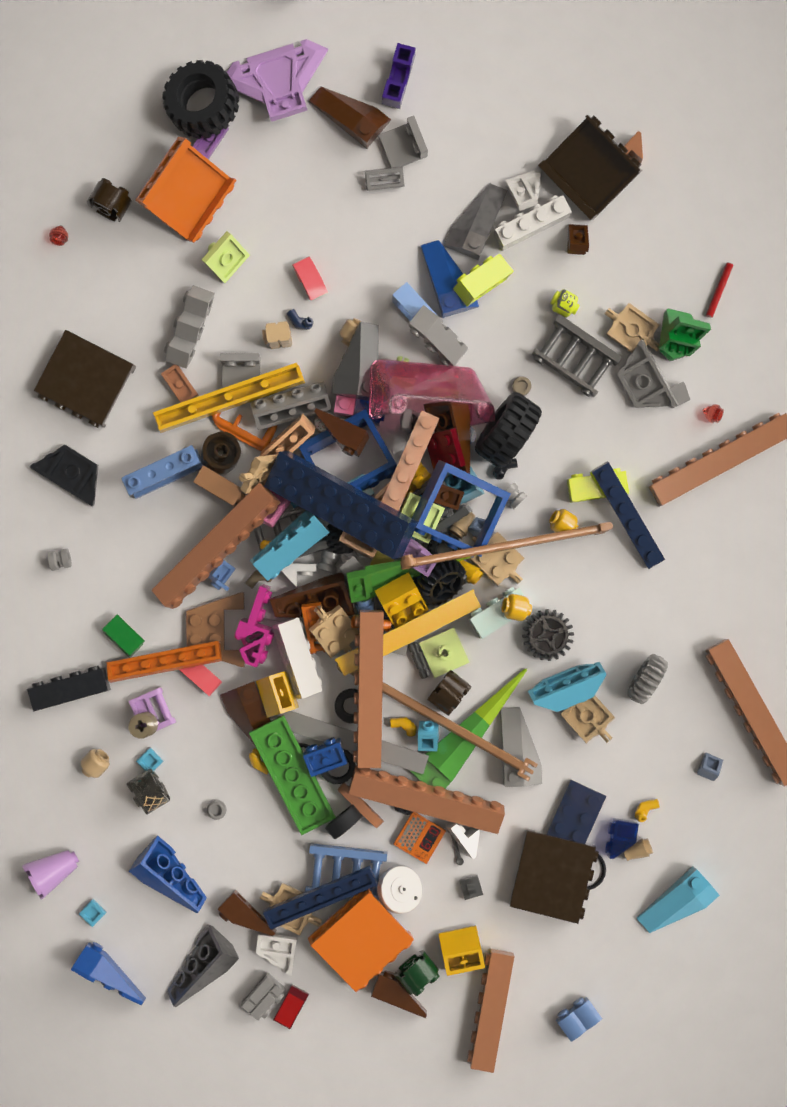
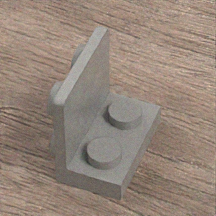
M414 115L407 118V124L379 134L391 168L405 166L428 156V149Z
M220 353L222 388L260 375L259 353Z

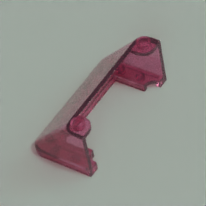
M384 359L373 362L370 367L369 418L378 419L387 414H400L406 410L407 398L468 403L470 426L495 421L494 406L472 368Z

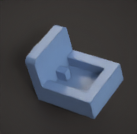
M223 560L219 567L214 568L209 573L208 578L212 580L210 584L218 590L222 587L228 591L229 587L225 583L236 568Z

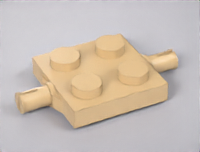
M630 303L619 314L608 308L605 315L614 320L612 327L606 334L608 337L631 353H633L638 342L644 340L646 346L649 345L656 352L659 350V343L653 340L654 332L659 327L657 322Z
M278 454L255 457L251 462L249 472L241 473V476H239V480L243 482L240 490L247 494L258 483L265 485Z
M496 532L490 538L487 545L506 542L507 540ZM474 536L472 540L476 542L477 537ZM516 549L483 554L482 557L474 556L470 559L497 586L508 577H511L517 585L523 580L515 570L525 558Z
M338 605L333 610L325 612L322 606H317L314 611L320 618L309 630L327 655L332 658L341 650H344L345 653L352 651L353 649L349 644L355 640V634H359L357 628L351 627V620L342 607Z
M596 696L571 706L560 714L586 744L598 735L606 743L613 738L605 729L615 717Z
M282 883L274 896L263 891L260 899L270 903L269 907L303 892ZM310 913L283 924L281 927L300 936L308 922L319 927L322 919Z

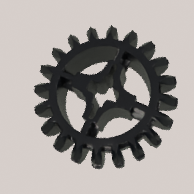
M456 559L436 563L429 577L421 573L416 586L423 600L428 604L440 605L442 602L446 603L448 599H452L454 595H458L457 592L463 589L462 585L466 583L465 579L467 578L462 564Z
M545 609V615L539 610L537 611L538 618L534 614L531 615V618L534 620L533 622L526 620L530 627H523L524 631H528V634L522 635V638H528V641H525L523 644L531 645L527 649L528 652H531L533 649L535 650L533 657L540 653V660H543L545 655H547V661H551V655L557 660L559 659L558 652L562 656L565 655V652L562 650L563 648L566 650L571 649L566 644L567 642H574L572 639H568V636H574V632L568 633V629L573 628V626L565 625L569 621L568 618L563 621L561 620L564 615L563 613L556 617V610H553L551 615H549V609ZM545 619H552L559 623L561 627L551 629ZM540 622L542 631L538 636L533 637L534 627ZM545 630H548V632L557 631V633L550 636L551 640L548 638L539 639L546 634ZM563 633L562 643L556 648L555 637ZM545 641L551 651H543L535 643Z

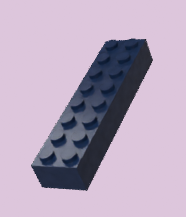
M290 451L278 453L264 486L392 559L403 556L418 524L414 519Z

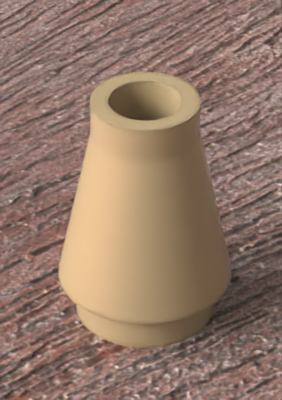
M471 512L451 525L449 531L455 537L462 539L467 535L468 528L475 515Z
M647 838L644 840L640 839L627 849H624L623 852L626 860L629 861L631 859L650 857L653 850Z

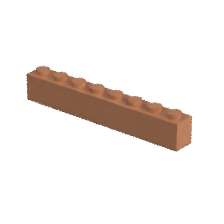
M777 413L769 417L770 422L766 424L760 422L752 427L753 431L748 434L746 431H743L736 435L737 439L730 443L728 439L719 444L720 449L716 451L710 449L702 453L703 458L699 460L693 458L685 463L686 467L681 470L679 467L674 468L668 472L670 474L668 477L663 479L661 475L652 480L653 485L649 486V489L659 507L787 439V413L783 415Z
M258 483L152 589V592L165 607L174 609L180 606L183 599L196 590V586L201 581L206 580L210 575L209 573L214 568L219 567L223 563V559L227 555L232 554L241 541H245L255 528L262 525L263 519L276 511L277 506L281 502L271 490L264 487L265 485Z
M359 610V615H355V627H359V634H355V646H358V654H355L354 663L355 666H358V673H354V685H358V693H354V704H357V712H354V724H357V731L353 732V743H357V751H353V762H356L357 768H381L384 612L382 610Z
M724 639L706 649L707 655L705 657L710 665H714L716 669L715 675L719 682L723 681L727 697L733 699L735 703L733 707L738 716L742 715L745 721L743 725L748 733H752L754 737L752 741L757 750L761 749L764 755L762 760L767 767H771L773 771L771 774L776 784L779 783L782 786H786L787 742L730 640Z
M357 765L349 785V795L495 834L499 833L505 816L504 805L497 801L490 802L478 796L471 797L464 795L460 791H449L441 786L434 787L427 785L423 781L408 780L404 776L397 777L385 771L357 768Z

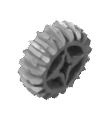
M656 654L650 655L641 665L629 686L628 697L640 704L647 702L661 683L667 671L668 662Z

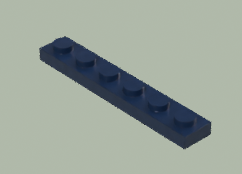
M607 461L591 471L646 567L650 569L664 561L665 558L610 463Z
M367 866L263 910V915L270 929H274L378 885V882L371 867Z

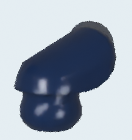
M295 309L286 313L296 329L309 330L314 324L313 319L310 317H299Z

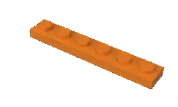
M214 641L106 662L108 681L112 683L222 661L220 642Z

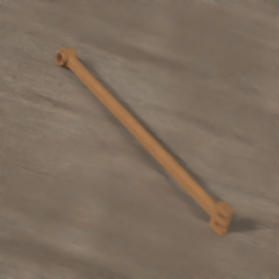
M611 522L600 523L590 527L413 558V555L410 554L401 557L400 565L401 569L404 570L422 565L587 535H598L611 530L613 524Z
M337 663V668H338V670L342 673V671H341V669H340V667H339V665H338V663ZM356 670V671H354V672H352V673H350V674H351L352 676H354V673H358V670ZM383 682L382 693L519 770L517 776L529 782L530 777L524 773L526 771L533 774L534 771L528 768V765L530 764L536 768L538 766L537 763L527 757L524 762Z

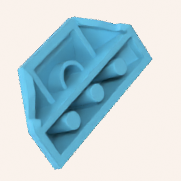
M600 662L577 665L541 680L528 693L534 705L559 712L593 698L605 679L606 672Z

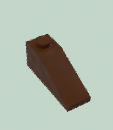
M316 408L314 412L318 420L340 446L342 452L348 456L355 455L359 457L369 439L367 430Z
M237 890L218 908L220 917L226 922L229 920L233 924L271 936L276 934L277 930L275 928L270 929L266 919Z
M385 970L378 975L371 992V997L426 1018L427 1010L412 994L409 995L394 977V973Z

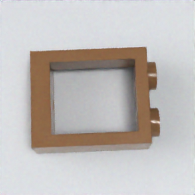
M202 466L193 481L199 487L233 507L245 497V493L240 490L241 487L205 466Z

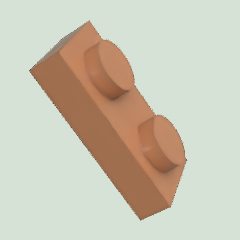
M174 364L161 373L180 403L199 396L178 365Z

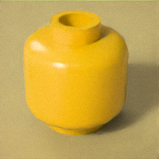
M566 509L554 511L549 519L550 528L554 532L573 530L579 527L577 525V517Z
M510 594L503 599L501 611L507 619L523 621L527 616H530L532 605L526 596Z

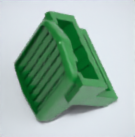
M668 308L663 314L658 347L660 352L669 361H674L684 356H691L701 347L700 339L711 330L710 323L694 320L693 316L689 313Z

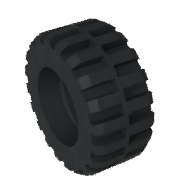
M196 60V63L190 61L186 63V66L178 67V71L169 76L170 81L165 83L164 88L166 91H163L162 94L164 100L163 107L177 129L185 135L193 136L197 139H200L201 136L210 138L212 134H215V136L220 134V130L223 128L226 130L229 127L228 123L234 121L236 117L234 112L237 113L239 108L237 104L239 102L237 88L228 73L220 65L208 60L205 63L203 60ZM203 88H213L216 90L213 101L206 108L199 111L187 110L188 100L196 91Z
M513 392L504 400L486 424L476 442V453L497 468L507 466L522 449L536 428L542 415L541 408L519 392Z

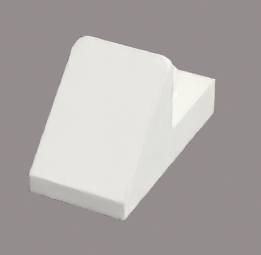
M291 563L281 571L298 587V572H301V576H313V572H317V564Z
M447 823L445 827L466 856L472 859L475 858L480 830L471 827L466 832L461 824Z

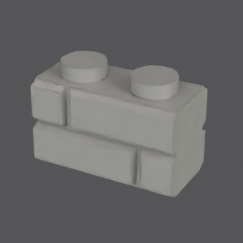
M267 972L242 1001L241 1007L256 1020H259L261 1017L265 1019L272 1011L271 1005L274 1002L278 1004L285 996L283 994L285 988Z

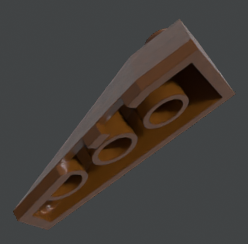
M452 397L423 404L425 412L440 418L434 430L435 433L456 428L466 464L458 469L470 474V410L467 397Z

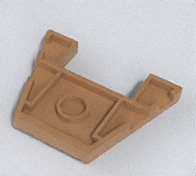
M244 592L186 611L187 647L219 641L222 661L239 667H245L240 650H225L224 612L225 610H245Z

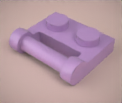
M161 687L129 701L134 715L149 712L157 718V731L176 723L162 695L163 690ZM154 696L165 719L162 723H160L150 700ZM141 723V727H147L146 723Z

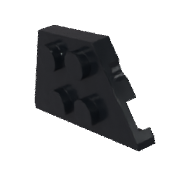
M63 445L55 452L46 455L42 460L30 466L34 471L90 506H94L99 465L69 446Z

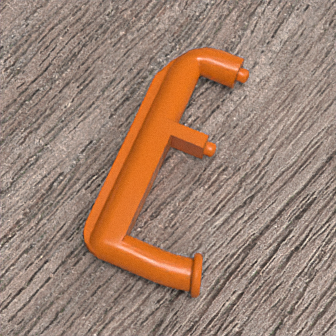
M221 412L212 415V420L220 430L234 435L237 439L260 451L270 443L278 426L268 427L263 438L260 439L238 427L242 415L239 414L234 424L219 417Z

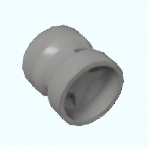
M515 483L505 490L511 493L508 501H511L510 506L513 509L527 497L524 492H518V486Z
M62 549L60 552H48V562L52 571L58 570L59 567L69 568L72 566L68 549Z
M322 550V561L318 563L317 568L335 574L337 569L335 564L340 560L341 555Z

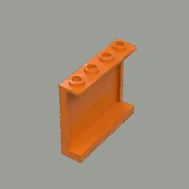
M178 137L135 201L184 239L195 243V241L201 238L203 229L211 223L214 213L221 208L224 198L233 190L237 180L226 175L190 145L191 142L189 140Z
M368 889L352 897L311 934L308 940L311 947L357 992L365 988L369 980L374 976L379 975L388 963L393 962L401 951L409 948L414 938L373 896L371 890Z

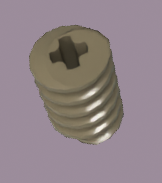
M143 712L130 719L128 729L134 737L143 739L157 731L158 720L152 713ZM141 723H146L147 727H141Z

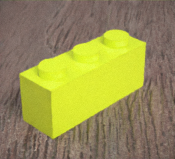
M500 253L494 258L489 256L483 261L482 266L476 265L469 271L470 274L466 275L464 273L456 280L458 283L453 290L468 307L507 280L514 271Z
M620 468L613 469L626 493L629 494L626 471H621ZM590 472V476L584 477L582 473L574 474L567 480L570 503L606 498L592 472Z

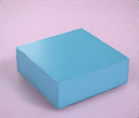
M149 748L136 762L150 775L164 761L152 748Z
M92 899L79 915L93 927L107 912Z

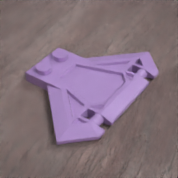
M305 39L300 41L302 46L294 48L292 43L248 57V63L240 65L239 61L233 62L227 73L236 86L237 92L266 104L270 120L273 122L308 111L302 92L328 52V48Z

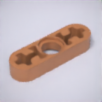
M343 783L337 789L374 827L378 828L384 822L362 798L348 794L349 786L346 783Z

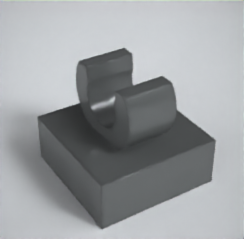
M478 875L459 880L465 900L483 895Z

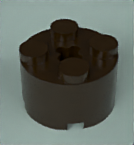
M102 178L92 191L87 204L91 208L94 205L97 208L96 212L112 221L118 219V222H121L132 200L128 196L129 191L125 188H117L109 180Z
M224 431L208 436L201 450L202 464L217 474L229 473L236 467L241 456V447L236 437ZM220 450L224 451L222 456L218 455Z
M450 669L427 700L449 716L472 686Z

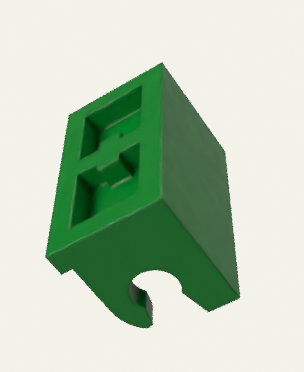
M118 614L102 629V632L129 658L145 642Z

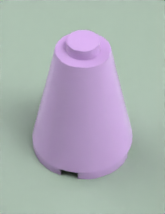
M67 850L26 863L22 867L40 899H43L78 867L76 863L79 860L74 851L70 853Z

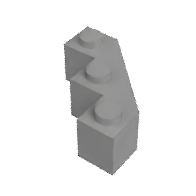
M194 285L189 292H185L183 302H185L184 311L174 321L175 335L171 342L166 343L164 349L166 353L165 361L187 369L196 350L194 348L197 341L200 340L205 327L206 316H209L215 293Z
M423 305L409 323L410 332L418 338L420 336L424 338L425 347L432 353L436 351L439 354L440 363L447 368L449 366L454 368L467 352L468 347L463 342L457 340L458 336L449 327L442 324L443 321L440 317Z

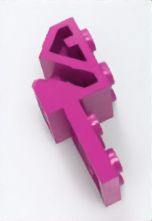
M265 584L259 587L249 619H241L235 633V638L237 640L241 639L244 645L239 650L245 664L256 668L265 662L268 655L266 647L272 643L274 637L272 627L259 623L263 621L266 610L263 609L264 605L269 603L272 596L271 586ZM249 635L251 636V637H249V640H252V639L256 638V639H255L254 641H252V642H248V641L246 640L247 636H249Z

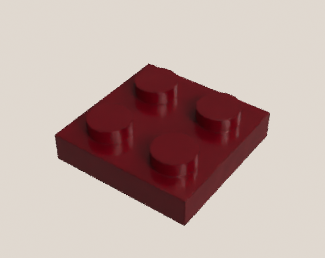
M456 428L432 434L427 448L433 470L438 460L456 468L466 465Z

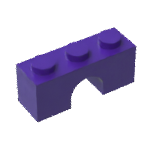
M397 43L389 79L386 81L382 95L383 105L397 109L401 108L416 56L415 47Z

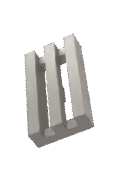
M402 166L365 171L367 191L405 187ZM399 172L398 175L369 178V175ZM400 179V182L370 185V182Z

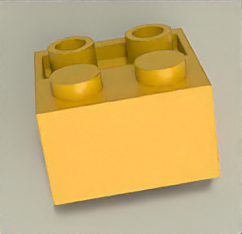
M409 572L375 590L380 603L395 628L429 610Z
M286 671L256 680L267 718L299 708Z
M476 925L438 933L447 976L485 968Z

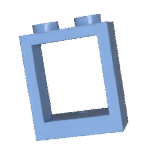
M408 282L392 294V302L409 321L414 318L423 305L435 313Z

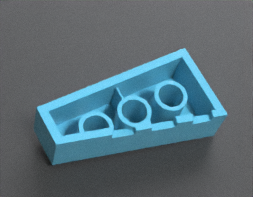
M306 510L250 559V562L267 581L274 579L280 574L282 569L293 563L296 558L325 537L329 531L315 515Z

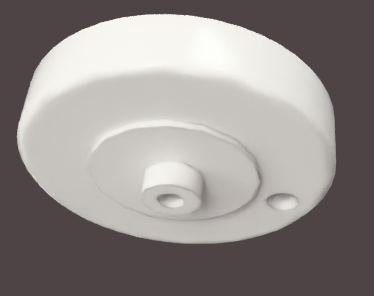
M391 867L381 875L378 881V898L388 911L396 914L408 913L415 909L421 900L422 884L420 878L408 867Z

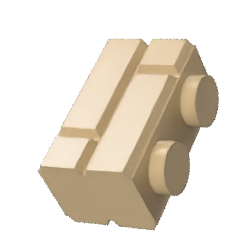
M287 321L278 322V324H266V329L262 330L265 345L269 344L271 349H277L280 346L283 348L292 346L291 330Z

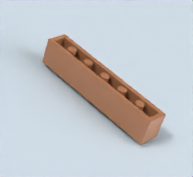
M421 411L381 502L399 511L440 418Z
M490 949V954L486 953L484 964L487 966V971L482 974L481 985H484L483 992H479L477 1004H480L479 1012H475L474 1023L477 1026L476 1031H472L471 1034L473 1048L468 1051L467 1062H470L471 1069L494 1073L515 957L512 952Z

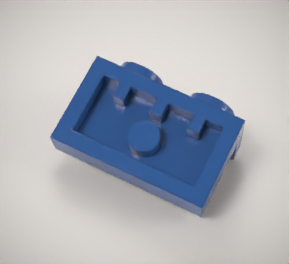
M329 738L324 741V744L318 746L317 744L306 747L303 753V758L311 777L348 764L340 738Z

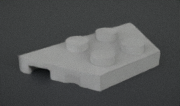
M644 340L639 341L637 347L617 374L635 408L677 406L678 402Z

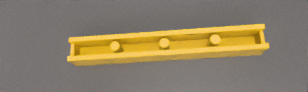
M294 363L155 411L153 414L160 433L304 384L305 381L299 365Z
M474 589L384 634L383 656L480 608L481 605L474 594ZM358 648L335 659L344 676L358 670V666H355L354 663L355 654H358Z

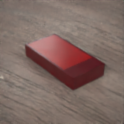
M292 984L273 1020L291 1029L309 993Z

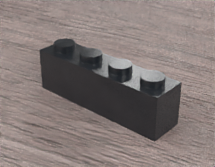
M98 665L88 668L87 673L81 674L80 671L69 673V678L62 679V676L50 679L51 683L44 684L43 681L32 684L33 688L27 689L33 712L111 690L105 668L100 669Z

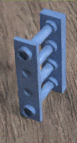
M193 445L121 479L129 496L133 494L135 499H138L200 470L204 465L198 450H195Z
M311 843L309 853L315 857L312 886H306L305 892L320 886L322 859L325 858V855L333 856L332 859H334L332 881L340 878L342 860H344V857L352 858L353 861L352 873L360 870L363 859L371 860V863H373L372 871L378 882L380 864L383 861L387 862V851ZM377 886L370 888L373 896L379 900Z

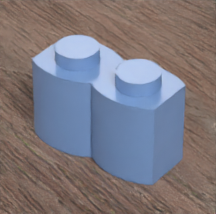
M587 997L577 999L571 1009H564L557 1015V1023L571 1042L602 1020V1017Z

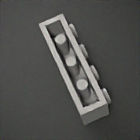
M324 382L314 383L310 386L296 388L289 392L278 393L271 397L250 402L258 430L296 420L302 413L306 417L314 415L316 408L324 412L332 410Z

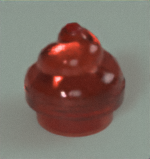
M62 225L51 229L49 233L50 241L55 245L62 246L68 241V232Z
M713 404L704 408L703 412L709 422L719 423L724 409L720 405Z

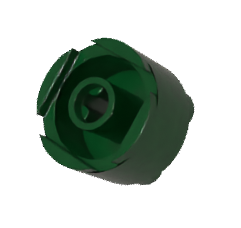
M424 950L419 951L421 955L418 957L414 954L399 967V974L394 973V977L409 995H420L425 990L424 986L429 982H435L440 976L438 974V967Z

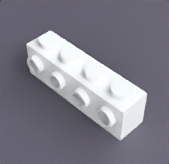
M557 195L547 200L548 203L542 206L537 204L530 209V212L526 214L523 212L513 217L514 220L508 223L507 221L499 223L494 231V236L501 250L503 251L570 218L572 211L564 195L560 197Z
M291 618L272 625L295 699H303L321 692L322 680L317 675L315 669L316 662L311 657L309 651L310 643L305 638L302 621L299 618Z

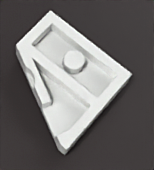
M540 169L506 180V186L519 211L537 205L541 181Z
M259 932L256 954L268 959L271 964L279 966L286 971V974L292 976L297 937L277 934L271 936Z

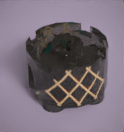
M152 768L126 783L129 790L135 794L133 799L136 805L142 807L146 815L170 801L167 789L163 782L160 783L159 776Z

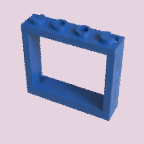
M366 409L344 420L360 428L367 425L388 463L349 484L364 491L367 488L377 486L380 481L386 478H392L397 464ZM325 430L305 441L299 446V449L305 460L314 464L310 456L336 441Z
M438 460L412 516V519L418 522L414 531L421 535L429 533L431 534L430 539L439 543L444 540L448 542L446 546L454 550H458V547L462 549L473 548L423 525L445 476L449 473L496 495V499L473 547L487 545L511 493Z

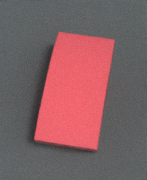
M309 256L292 264L309 300H313L328 292Z
M204 665L179 669L180 672L208 696L222 683Z

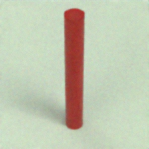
M727 262L707 310V317L713 318L734 266L731 263Z

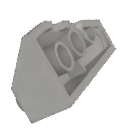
M520 707L501 708L502 750L523 762L527 757L538 764L536 768L530 764L528 765V768L534 771L533 774L525 771L524 774L530 777L528 782L517 776L519 770L503 762L504 786L521 787L542 784V765Z

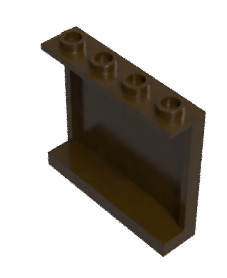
M586 115V119L538 166L590 220H594L643 170L640 168L642 164L635 157L631 159L626 154L628 152L627 148L622 143L617 145L613 140L615 136L608 129L604 131L600 127L602 123L597 117Z
M65 330L34 391L38 393V398L46 402L49 399L56 402L54 406L65 411L68 408L72 411L71 415L79 419L85 417L89 419V424L97 428L100 425L106 427L104 423L130 373H134L136 366Z
M527 829L510 907L579 924V919L583 920L585 908H582L584 900L587 901L589 897L588 881L592 882L594 870H591L593 862L596 863L599 851H596V846Z

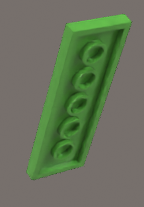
M282 715L250 731L249 734L301 836L335 819L336 816L315 776H310L303 758V751L285 716Z

